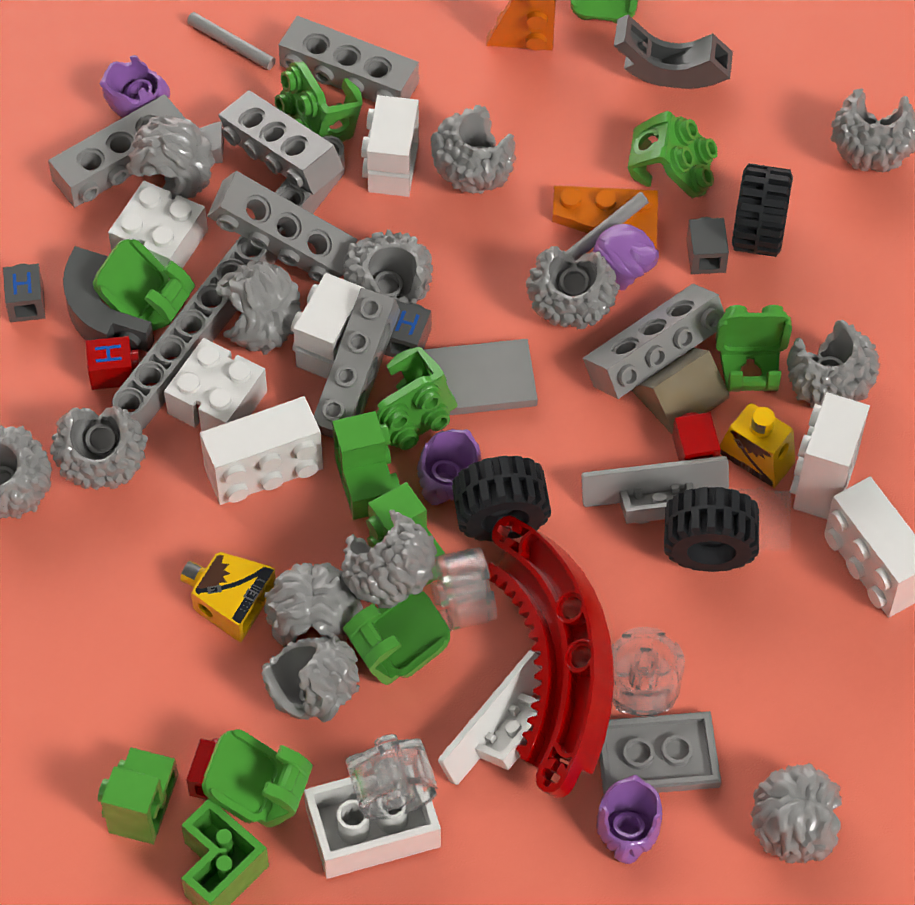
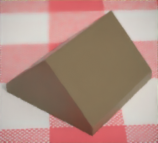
M692 348L632 389V392L671 434H673L676 417H681L690 412L707 413L729 399L730 395L710 351Z

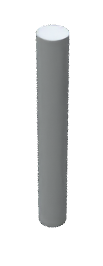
M195 12L189 15L187 19L189 25L267 70L272 69L274 66V57Z
M642 192L636 194L566 252L571 254L575 261L595 246L596 240L606 229L614 225L623 224L648 204L649 201Z

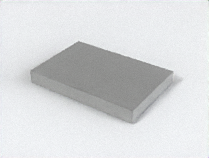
M528 339L424 349L443 370L448 388L458 404L454 410L450 411V415L534 407L538 404Z
M711 711L609 720L605 742L599 756L603 794L617 781L632 775L640 777L643 781L653 786L658 793L720 788L721 778Z

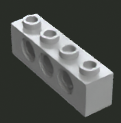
M296 16L278 44L280 66L287 69L290 63L303 61L319 83L329 84L342 89L343 79L348 78L359 88L363 98L376 102L377 95L410 99L419 84L418 61L300 16Z
M250 90L218 114L224 127L222 134L231 145H239L253 160L260 159L274 174L281 173L297 189L302 187L314 195L344 170L336 148L332 143Z
M165 94L48 160L52 181L74 208L84 202L92 201L98 194L114 185L123 183L129 176L133 175L129 174V170H127V163L131 162L129 153L134 150L132 142L134 141L135 134L143 125L148 124L149 119L157 116H173L181 120L186 119Z
M238 171L233 172L222 181L207 217L216 221V224L221 229L240 234L247 238L248 243L252 246L274 253L282 263L299 267L308 272L309 277L317 282L321 281L325 273L338 278L343 275L344 259L349 251V243H356L358 240ZM246 208L254 212L255 220L249 217ZM277 225L284 229L286 237L279 233ZM308 242L315 247L316 254L310 251Z
M691 284L583 357L593 386L619 399L716 333L719 320L725 314L719 295L696 284Z
M364 288L360 289L314 414L322 435L333 438L332 421L363 414L401 311L395 298Z

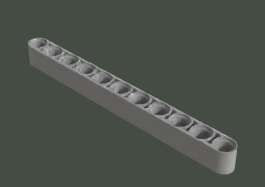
M324 136L323 138L335 146L344 168L341 173L314 195L302 187L299 189L295 188L287 178L275 193L313 214L345 172L344 145L340 139L334 136ZM277 225L279 233L286 237L284 229ZM240 236L115 393L112 399V406L127 410L135 409V411L129 412L131 419L137 420L142 430L146 428L166 402L165 389L200 341L205 338L213 342L237 311L230 299L217 295L215 291L217 283L226 273L237 272L239 265H247L250 260L256 262L267 261L269 264H274L278 256L266 249L252 246L248 243L247 238ZM169 357H177V358L172 359V360H168V359H167V358H169ZM149 383H157L153 386H146Z

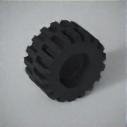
M747 164L742 175L732 237L734 251L773 257L778 256L782 248L793 181L790 169Z
M498 456L483 459L469 465L468 468L462 469L452 481L459 529L461 532H464L465 536L475 540L493 542V528L498 520L505 516H513L535 530L545 525L551 516V506L544 470L533 459L522 458V456ZM510 531L507 537L515 539L522 536Z
M699 487L674 495L673 499L668 500L665 507V554L669 556L671 561L678 563V565L697 571H729L751 563L759 553L758 504L755 500H751V497L747 494L723 487Z

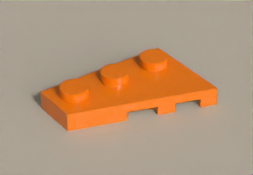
M509 0L504 11H501L498 15L495 27L490 29L487 35L486 46L553 51L556 0Z
M554 185L552 222L589 233L636 194L642 192L649 203L623 224H628L644 231L653 241L655 249H657L658 190Z

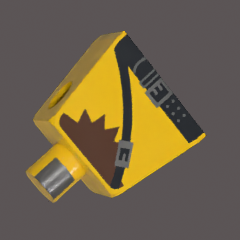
M749 403L729 427L720 443V454L722 456H726L727 459L774 489L795 464L794 431L790 426L777 419L774 412L767 407H758L755 404Z
M223 552L216 553L207 568L189 561L183 568L180 576L181 582L194 587L191 593L194 610L239 642L243 641L266 604L265 592L274 588L276 579L275 568Z

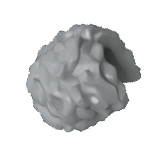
M863 89L854 90L844 100L840 111L836 112L835 120L831 124L834 128L831 141L837 144V150L841 157L851 164L854 169H860L865 172L871 168V170L877 172H889L891 169L899 168L902 165L903 159L915 152V111L912 104L909 103L908 97H902L898 108L894 109L891 115H887L878 121L874 114L867 112L866 94L863 92Z
M475 105L474 109L466 108L462 115L455 113L453 116L444 119L438 127V131L431 136L432 157L434 158V166L443 179L451 182L454 189L471 194H482L485 190L488 191L496 187H502L508 180L509 173L514 170L513 163L516 160L514 155L516 145L513 140L514 135L508 134L496 146V140L491 134L492 122L490 114L485 106Z
M173 116L152 117L149 119L148 124L143 125L135 134L134 141L132 142L134 150L129 153L131 162L127 163L129 174L138 177L155 174L164 175L166 183L163 189L171 192L173 200L177 195L186 199L194 198L198 192H202L209 185V179L212 175L210 169L215 164L211 150L212 145L208 139L201 135L199 127L193 124L191 120H181Z
M388 229L385 235L383 232H375L371 238L367 237L359 240L357 243H349V251L344 259L345 266L343 267L342 274L344 275V280L364 287L367 290L395 298L396 301L403 303H417L418 300L425 298L430 290L429 283L432 282L431 273H433V265H431L432 256L425 246L417 244V237L411 236L408 233L402 235L401 232L393 234Z
M551 246L536 257V268L530 269L531 275L526 280L527 294L529 299L533 301L532 309L540 317L549 320L553 326L559 324L562 327H568L571 325L577 329H584L588 324L594 326L597 321L599 322L603 318V315L610 312L609 307L615 305V297L620 289V285L616 283L615 271L611 268L605 257L601 256L599 251L589 254L585 253L575 261L571 254L560 250L558 246Z
M250 260L247 265H239L237 272L226 273L217 283L215 289L217 295L230 299L234 308L242 313L235 322V326L223 333L224 337L230 338L232 342L245 347L246 350L262 351L263 355H266L275 347H281L282 343L287 341L289 334H294L291 331L292 321L298 311L302 312L300 302H298L300 299L299 286L291 281L288 272L280 266L269 264L267 261L256 262Z
M844 320L835 322L833 332L820 345L818 355L811 352L807 353L803 340L797 338L787 358L788 371L790 372L788 376L790 382H792V390L797 394L796 399L805 400L810 403L811 408H814L815 404L822 406L826 392L854 401L866 399L879 374L880 363H878L879 355L875 350L876 345L872 344L866 335H861V332H857L853 324L848 325Z
M75 407L56 422L57 433L52 436L53 444L50 448V454L53 455V460L57 467L61 468L59 471L60 476L74 482L75 485H81L84 489L92 487L98 490L103 486L116 489L121 483L127 484L135 472L140 469V462L145 459L143 450L146 448L148 437L142 434L143 431L140 423L137 420L131 419L127 409H121L120 407L106 408L98 416L90 408L79 409Z
M0 426V519L8 518L9 516L20 519L24 513L29 511L36 512L40 500L45 497V493L51 487L50 476L52 467L48 460L47 452L42 450L40 441L33 440L31 432L25 430L24 426L18 428Z
M395 510L389 511L394 527L391 531L387 532L382 542L377 543L372 548L365 539L356 538L352 534L347 537L346 544L348 547L343 550L345 560L342 562L341 569L343 571L342 579L344 584L355 594L357 599L374 603L379 608L395 607L399 602L406 600L410 594H420L427 582L433 578L431 569L435 566V555L437 554L433 535L428 536L427 531L420 524H416L411 518Z
M329 562L314 564V566L311 563H302V565L296 563L292 566L291 570L284 571L275 579L274 588L265 592L266 605L264 606V611L267 614V623L272 626V635L279 644L286 647L291 641L295 643L297 636L306 633L311 626L320 635L326 636L328 639L337 636L340 641H347L348 637L342 628L352 617L363 610V606L360 600L355 597V594L344 584L342 579L343 571L335 568Z
M326 636L299 639L297 643L291 641L279 654L270 658V663L262 665L261 674L265 688L272 698L275 708L297 719L308 720L312 717H317L323 723L330 721L338 712L340 705H345L346 701L351 700L352 694L358 692L360 688L357 685L360 679L358 667L355 664L358 658L347 642L340 641L337 636L330 639Z
M811 763L796 766L788 765L785 770L781 768L778 771L771 772L764 782L759 783L758 788L753 794L755 806L751 812L753 818L751 825L755 828L754 835L760 839V844L766 853H770L773 856L777 855L780 861L785 860L786 863L792 864L795 862L807 863L810 860L822 861L833 851L839 840L836 834L841 829V821L833 810L842 805V796L839 795L840 786L831 782L828 774L819 769L816 770Z

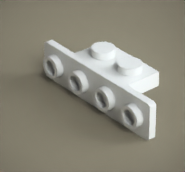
M532 650L527 652L438 758V763L451 783L458 785L480 758L509 770L520 757L516 747L527 745L528 742L522 734L533 729V726L527 722V719L536 716L538 712L531 708V703L538 701V699L532 697L534 694L533 689L542 685V682L534 679V674L542 670L533 664V661L540 656Z

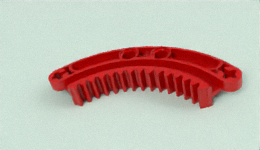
M505 516L495 524L492 531V539L494 544L506 551L499 566L489 562L486 579L504 590V594L512 598L511 602L520 608L519 614L527 618L524 625L532 629L528 636L536 641L531 649L540 655L533 661V664L542 669L534 674V679L542 682V685L533 689V693L540 696V700L531 703V708L538 712L536 716L527 719V722L533 726L532 731L523 732L522 736L528 741L527 745L517 746L516 750L522 760L538 767L536 773L538 788L553 797L561 798L572 791L582 770L591 775L593 774L605 742L614 690V662L611 638L604 611L596 592L583 570L572 557L553 540L513 516ZM510 531L522 536L520 543L507 537ZM560 758L568 761L569 764L566 765L565 763L561 762ZM554 773L560 776L557 783L551 780Z

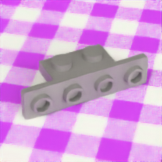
M726 456L584 472L581 474L582 502L585 507L620 503L626 524H644L654 520L665 519L666 503L678 493H684L685 490L697 489L699 487H723L729 489V461Z

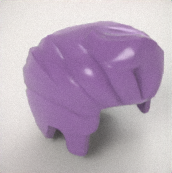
M136 55L130 56L131 62L128 63L118 61L111 63L100 81L105 100L111 109L122 118L164 94L168 98L170 97V89L165 80L157 75L155 71L150 70Z
M618 224L606 229L596 240L593 252L599 251L601 256L605 257L606 261L615 271L616 283L620 285L619 290L622 291L628 285L633 284L636 278L643 276L644 273L654 268L659 259V250L655 249L653 241L644 231L628 224Z
M442 430L425 443L418 461L417 473L420 479V486L423 488L421 494L431 505H438L449 499L453 501L452 481L454 477L458 476L462 469L468 468L469 465L475 462L482 461L480 447L469 430Z
M637 775L617 781L604 793L598 809L596 828L598 835L601 836V840L606 843V847L610 851H614V858L619 862L625 864L635 862L643 852L649 851L653 844L656 843L662 822V804L659 793L653 786L643 781Z

